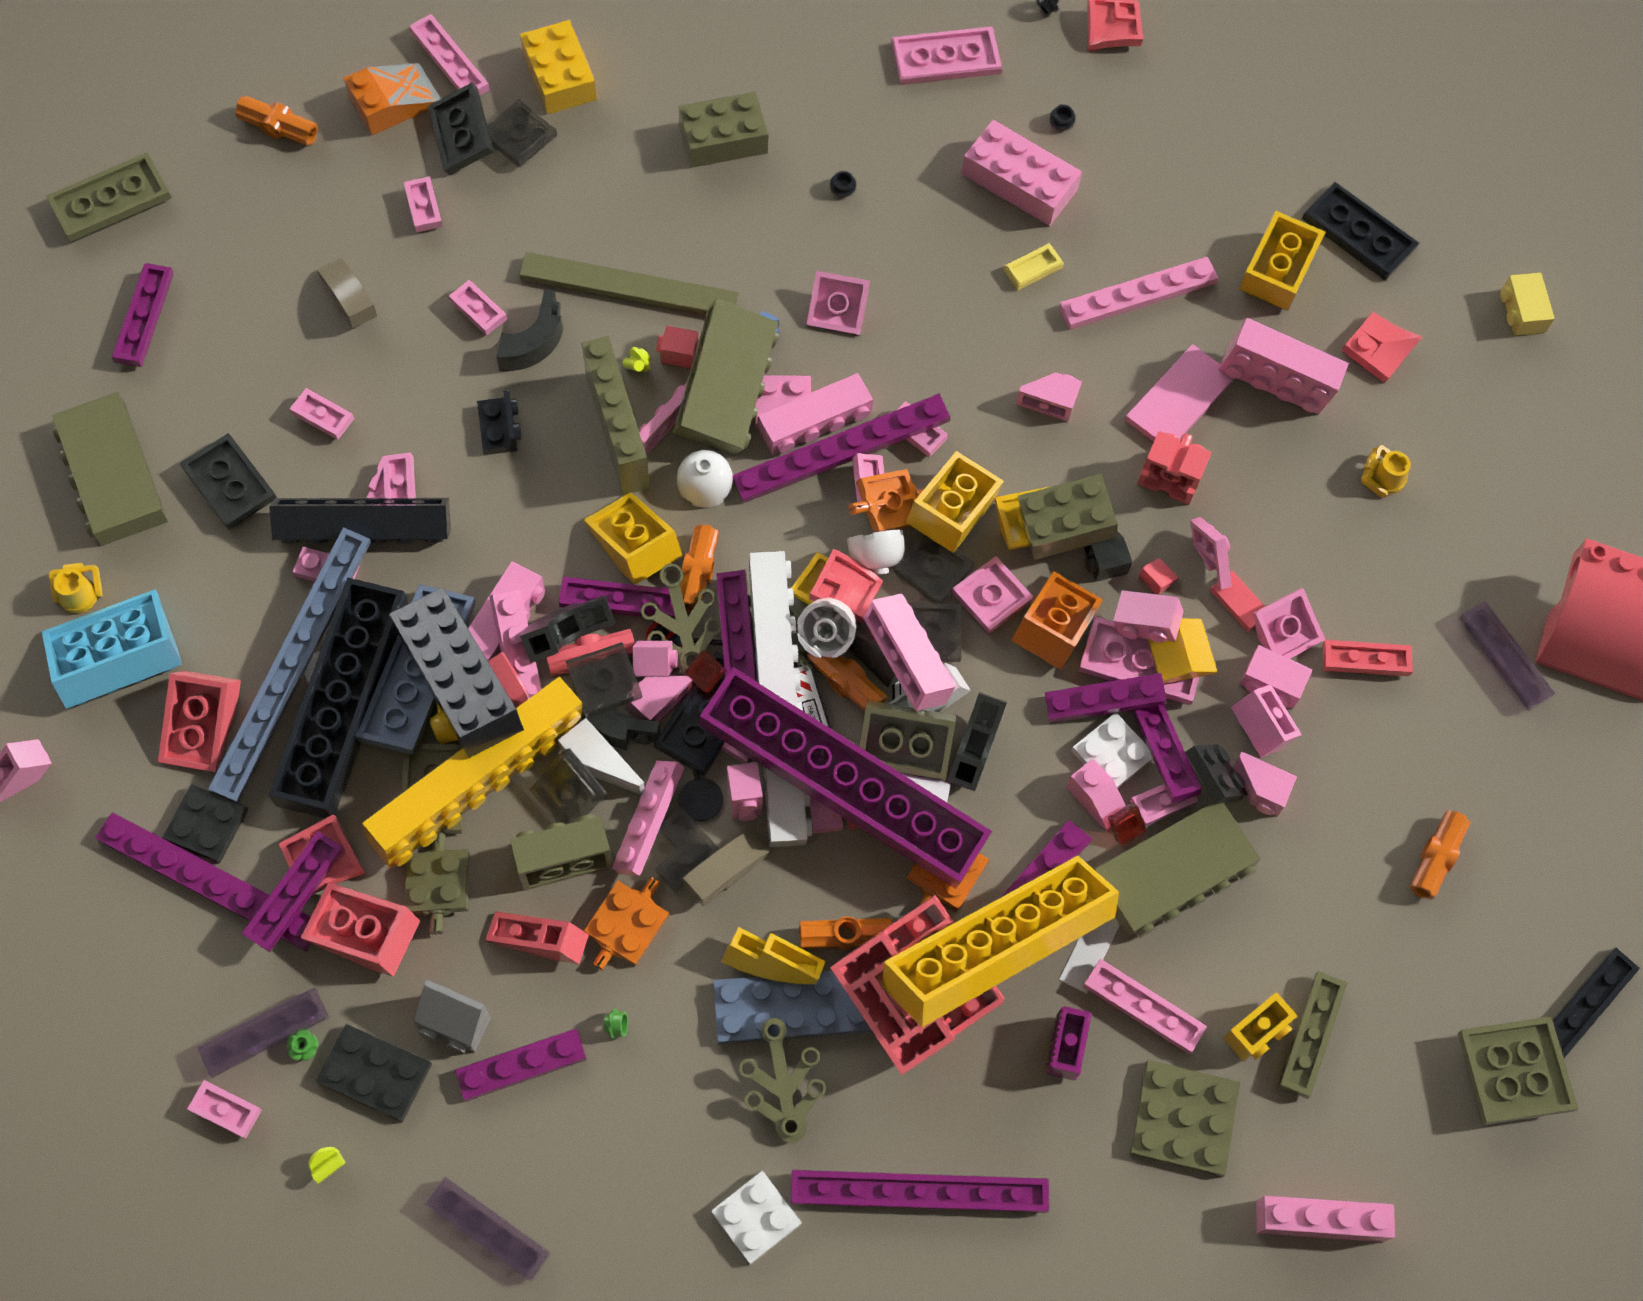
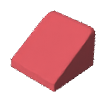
M1160 558L1145 565L1138 575L1157 595H1160L1179 579Z

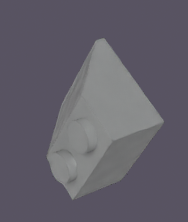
M426 980L414 1018L415 1024L420 1028L419 1034L436 1041L437 1037L449 1041L448 1047L464 1053L466 1049L475 1053L491 1020L484 1004L429 980Z

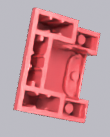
M1586 538L1573 553L1561 600L1548 613L1535 663L1643 701V558Z
M936 895L917 906L830 967L901 1075L955 1040V1035L1003 1004L1005 999L998 987L994 986L922 1028L883 988L884 961L954 924Z

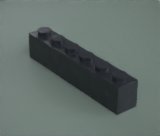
M275 498L269 506L272 540H281L282 543L288 544L296 543L299 540L325 543L328 539H337L343 527L369 538L371 543H382L386 539H397L400 543H410L415 541V539H426L427 542L438 543L448 539L451 532L449 498Z

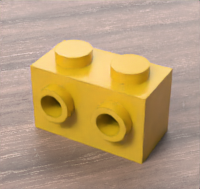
M1275 992L1232 1028L1223 1039L1243 1062L1250 1056L1256 1061L1270 1049L1266 1043L1271 1038L1275 1037L1279 1041L1292 1030L1288 1024L1297 1015L1282 997Z

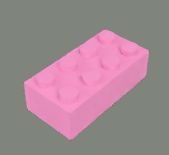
M992 120L964 155L961 174L1046 225L1051 226L1077 192L1082 171L997 121Z
M1246 318L1230 341L1219 370L1225 372L1231 378L1240 379L1251 384L1256 389L1276 395L1280 400L1289 401L1302 407L1307 412L1319 415L1339 391L1349 363Z

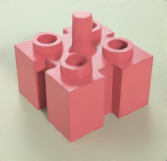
M1158 431L1137 484L1156 492L1159 489L1169 493L1168 497L1189 505L1212 452L1199 444H1191L1192 436L1189 434H1182L1179 439L1174 434Z

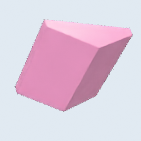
M816 271L806 325L860 335L870 280Z
M1299 588L1253 613L1257 638L1262 646L1288 659L1325 640L1304 588Z

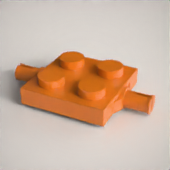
M907 469L863 477L856 481L862 501L849 504L848 510H852L849 512L851 515L865 512L873 533L912 527L906 523L914 501L924 489L917 490L911 481Z
M979 853L956 889L919 865L914 864L906 879L918 886L924 894L917 906L936 895L941 903L958 911L990 859Z
M649 877L641 891L631 889L618 880L585 928L584 932L595 940L602 949L594 962H592V965L596 968L598 966L599 970H604L612 956L623 958L636 966L666 921L669 912L656 905L651 899L660 885L658 880L654 882L655 878Z

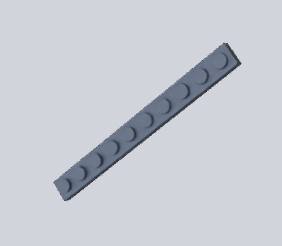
M344 527L342 528L208 788L210 792L237 803L239 802L333 618L347 577L353 578L371 543L369 538Z

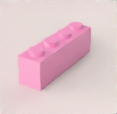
M856 373L759 414L758 430L772 455L779 452L786 453L792 450L795 445L802 442H812L823 433L828 431L834 432L851 421L865 419L872 413L873 398L860 375Z
M512 561L490 595L521 590L528 622L533 605L539 604L544 597L543 578ZM488 597L468 628L487 661L501 653L490 597Z
M903 594L872 600L863 619L915 711L946 704L956 687L953 678L946 671L938 652L934 650L927 638L926 631L920 626L912 607L907 603Z
M1264 1196L1256 1200L1257 1234L1386 1242L1395 1238L1394 1204Z

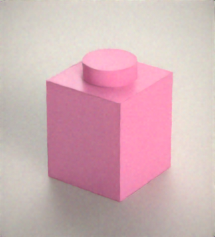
M637 641L633 646L634 676H669L673 671V667H677L678 653L677 650H673L672 641Z

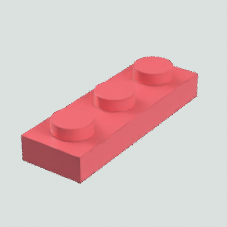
M1325 640L1322 644L1323 671L1410 676L1413 673L1411 645Z

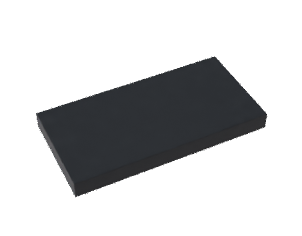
M1336 181L1302 216V220L1315 228L1325 231V237L1385 281L1419 245L1417 240Z
M715 651L654 742V748L703 776L706 775L725 743L699 726L701 713L726 678L724 655Z

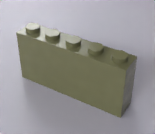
M716 298L707 310L673 433L734 456L748 447L751 439V433H748L750 424L754 423L758 414V408L755 407L757 398L762 396L765 388V383L762 382L764 373L768 372L772 363V358L769 357L771 348L775 347L779 337V333L776 332L777 321Z
M606 336L582 342L587 382L622 495L650 489L646 452L610 338Z
M119 391L52 415L55 426L51 427L57 443H62L63 449L59 450L64 465L70 466L72 473L67 474L73 490L78 489L80 497L76 498V502L81 513H86L88 521H85L84 525L90 538L96 537L100 545L103 546L168 522L129 411Z
M1213 802L1094 870L1119 891L1115 918L1129 939L1136 934L1139 938L1146 936L1155 929L1154 924L1161 920L1165 923L1172 921L1181 914L1179 910L1187 905L1190 909L1200 905L1206 900L1204 897L1206 894L1212 891L1215 894L1221 893L1231 886L1229 881L1239 877L1240 880L1249 877L1256 871L1254 867L1261 858L1225 804Z

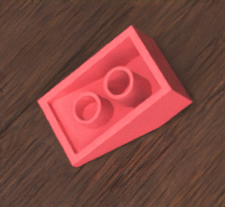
M189 671L170 673L158 762L217 772L236 715L241 680Z
M328 882L301 939L365 968L394 977L420 920L405 906Z

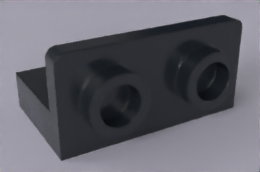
M509 389L503 390V398L477 401L484 455L518 451L516 440H522L520 424L514 423L513 417L519 415L516 398L511 399Z

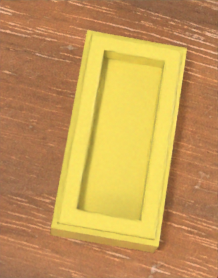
M1049 243L1004 265L1003 271L1015 288L1020 290L1062 269L1064 262Z

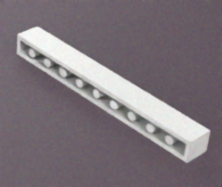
M785 551L749 553L748 568L757 682L803 711L802 701L797 702L796 691H800L801 684L800 674L794 673L793 663L798 662L797 644L792 645L791 634H796L795 616L790 617L789 606L794 605L793 589H788L787 578H791V561H785ZM763 767L769 847L806 845L807 836H812L811 818H806L805 807H810V796Z

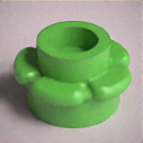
M613 1008L610 1014L605 1015L603 1022L604 1032L609 1033L610 1038L617 1039L618 1037L626 1036L628 1031V1015L625 1011H618L617 1008Z
M299 1030L295 1035H291L286 1044L289 1049V1056L296 1061L311 1059L318 1048L317 1037L311 1035L308 1030ZM300 1043H305V1047L300 1048Z

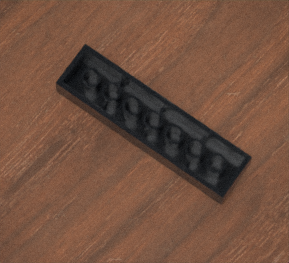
M347 577L268 794L275 806L321 818H327L333 814L336 815L361 744L357 740L356 734L398 636L389 613L409 604L404 591Z

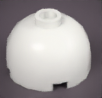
M699 450L689 454L683 459L678 468L677 487L683 499L685 497L688 501L692 502L693 506L700 508L717 506L732 491L733 474L730 465L721 454L712 450Z
M903 530L881 531L870 535H857L847 538L850 557L872 570L876 575L888 574L889 568L901 561L905 551Z
M833 598L818 599L806 606L799 616L797 636L803 648L813 656L820 658L822 656L838 657L847 651L855 639L857 628L855 615L849 606L840 600Z

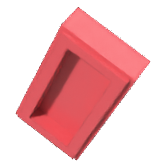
M1232 571L1230 573L1232 587L1221 590L1216 583L1211 587L1210 592L1239 624L1249 632L1255 627L1253 613L1265 606Z

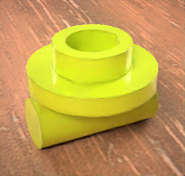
M632 347L629 350L631 357L623 360V367L634 371L643 370L647 372L650 370L651 358L643 348Z
M325 1147L317 1150L311 1156L308 1165L313 1179L319 1184L346 1162L338 1149Z

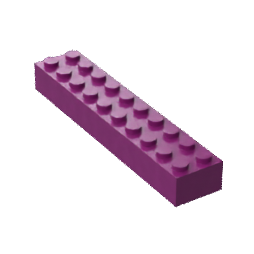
M734 667L699 717V726L955 889L963 880L992 833L987 827Z

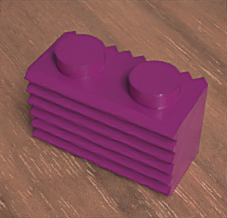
M1067 1006L1059 1010L1056 1015V1025L1053 1028L1055 1031L1052 1034L1050 1055L1047 1058L1049 1061L1046 1064L1045 1072L1048 1075L1074 1081L1080 1075L1092 1013Z

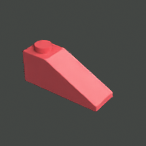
M495 911L486 941L555 961L579 964L589 935L570 922Z

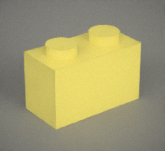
M1542 273L1509 276L1501 288L1500 297L1502 302L1505 303L1507 322L1512 327L1514 336L1545 333L1555 318Z

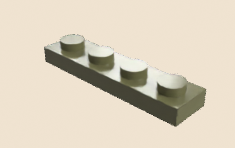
M1321 971L1315 973L1278 1084L1279 1088L1306 1099L1311 1097L1347 982Z

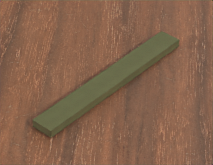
M526 252L519 274L520 280L703 315L707 314L708 307L716 298L734 305L737 304L738 292L531 252Z

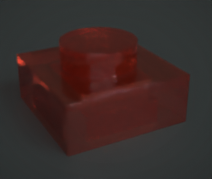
M702 650L684 673L699 688L709 693L727 670L707 651Z
M1134 803L1127 805L1108 817L1115 840L1121 845L1147 831L1139 807Z

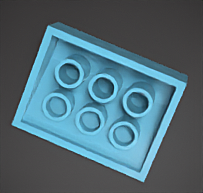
M156 589L42 631L51 683L66 709L84 704L93 698L113 693L117 689L142 682L146 678L162 672H168L182 665L178 647Z

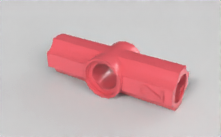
M631 629L604 636L598 634L581 636L575 643L563 646L559 653L546 657L551 677L580 669L586 672L596 671L605 667L607 662L633 656L635 642Z

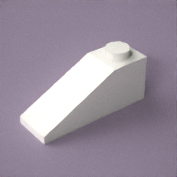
M586 718L558 740L561 750L558 754L569 767L573 764L582 773L638 795L643 794L645 789L644 782Z

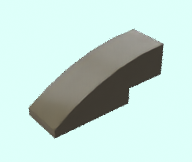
M342 258L317 269L319 276L352 328L377 317L374 304Z
M752 828L722 847L683 877V884L704 907L724 889L728 890L772 853V849Z

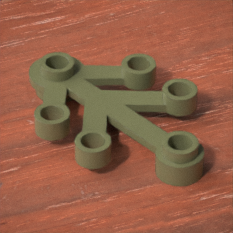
M667 564L660 571V580L664 586L669 588L676 620L658 610L657 605L652 602L645 603L642 606L641 614L644 619L648 621L654 620L680 636L682 648L672 643L673 650H677L678 668L685 675L696 676L706 666L704 652L713 637L721 632V621L715 617L709 618L705 623V631L695 646L691 634L707 608L715 603L716 596L710 589L702 590L698 595V602L687 618L680 584L683 581V571L676 564ZM673 571L677 574L678 577L674 582L666 579L668 572ZM705 593L711 594L713 598L708 604L701 600V596ZM648 606H652L656 610L652 617H648L644 613L645 608ZM712 621L719 624V629L715 632L708 629V624ZM653 631L648 636V641H651V637L656 634L662 637V641H668L660 631ZM690 656L696 657L698 661L694 667H689L686 664V659Z
M770 1018L763 1023L761 1035L770 1044L776 1080L759 1069L757 1063L752 1059L743 1060L739 1065V1072L743 1077L753 1079L780 1099L782 1112L765 1102L762 1094L758 1091L748 1092L744 1102L747 1108L759 1111L775 1123V1131L781 1140L794 1143L805 1135L807 1130L805 1116L817 1098L822 1097L826 1092L824 1081L812 1079L807 1085L806 1095L794 1109L792 1095L810 1068L820 1061V1052L815 1047L805 1048L801 1053L800 1062L788 1077L782 1043L786 1036V1026L780 1019ZM770 1025H777L779 1027L780 1033L777 1037H771L768 1034V1027ZM809 1050L814 1051L817 1055L813 1063L805 1060V1053ZM746 1062L752 1063L755 1068L754 1072L750 1075H746L742 1071V1066ZM814 1082H819L822 1085V1092L818 1095L813 1094L810 1089ZM751 1094H756L760 1098V1103L756 1107L748 1104V1097ZM789 1120H794L797 1123V1129L793 1133H789L785 1129V1124Z

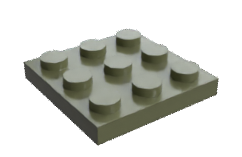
M1551 1016L1463 1029L1458 1032L1483 1125L1574 1112L1579 1109Z
M1147 1060L1129 1155L1224 1177L1226 1175L1240 1082Z

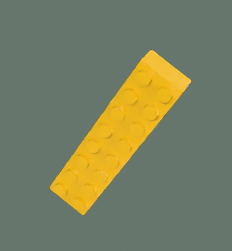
M560 677L516 708L524 728L523 731L471 758H468L462 748L362 823L367 842L389 869L395 865L401 866L412 857V852L420 846L427 847L430 845L444 826L448 829L455 826L462 819L461 813L464 814L470 808L472 810L479 808L486 801V796L494 790L496 792L501 791L509 784L511 777L518 772L522 774L529 770L536 758L542 754L544 756L550 754L557 747L558 740L582 721V702Z
M1076 856L884 961L883 988L923 1028L1115 918L1119 891L1081 857Z

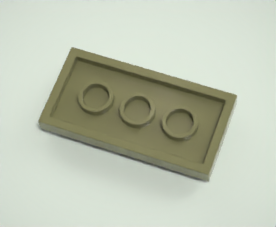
M148 152L46 195L70 242L171 199V195Z

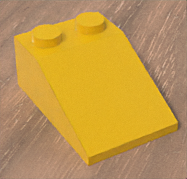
M632 492L584 519L585 525L618 569L635 585L658 572L665 565L671 564L683 556L675 530Z

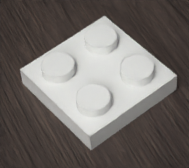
M1114 713L1074 745L1071 750L1083 765L1093 758L1114 780L1117 789L1153 760L1147 745L1117 713Z
M763 1171L711 1211L750 1265L802 1224Z

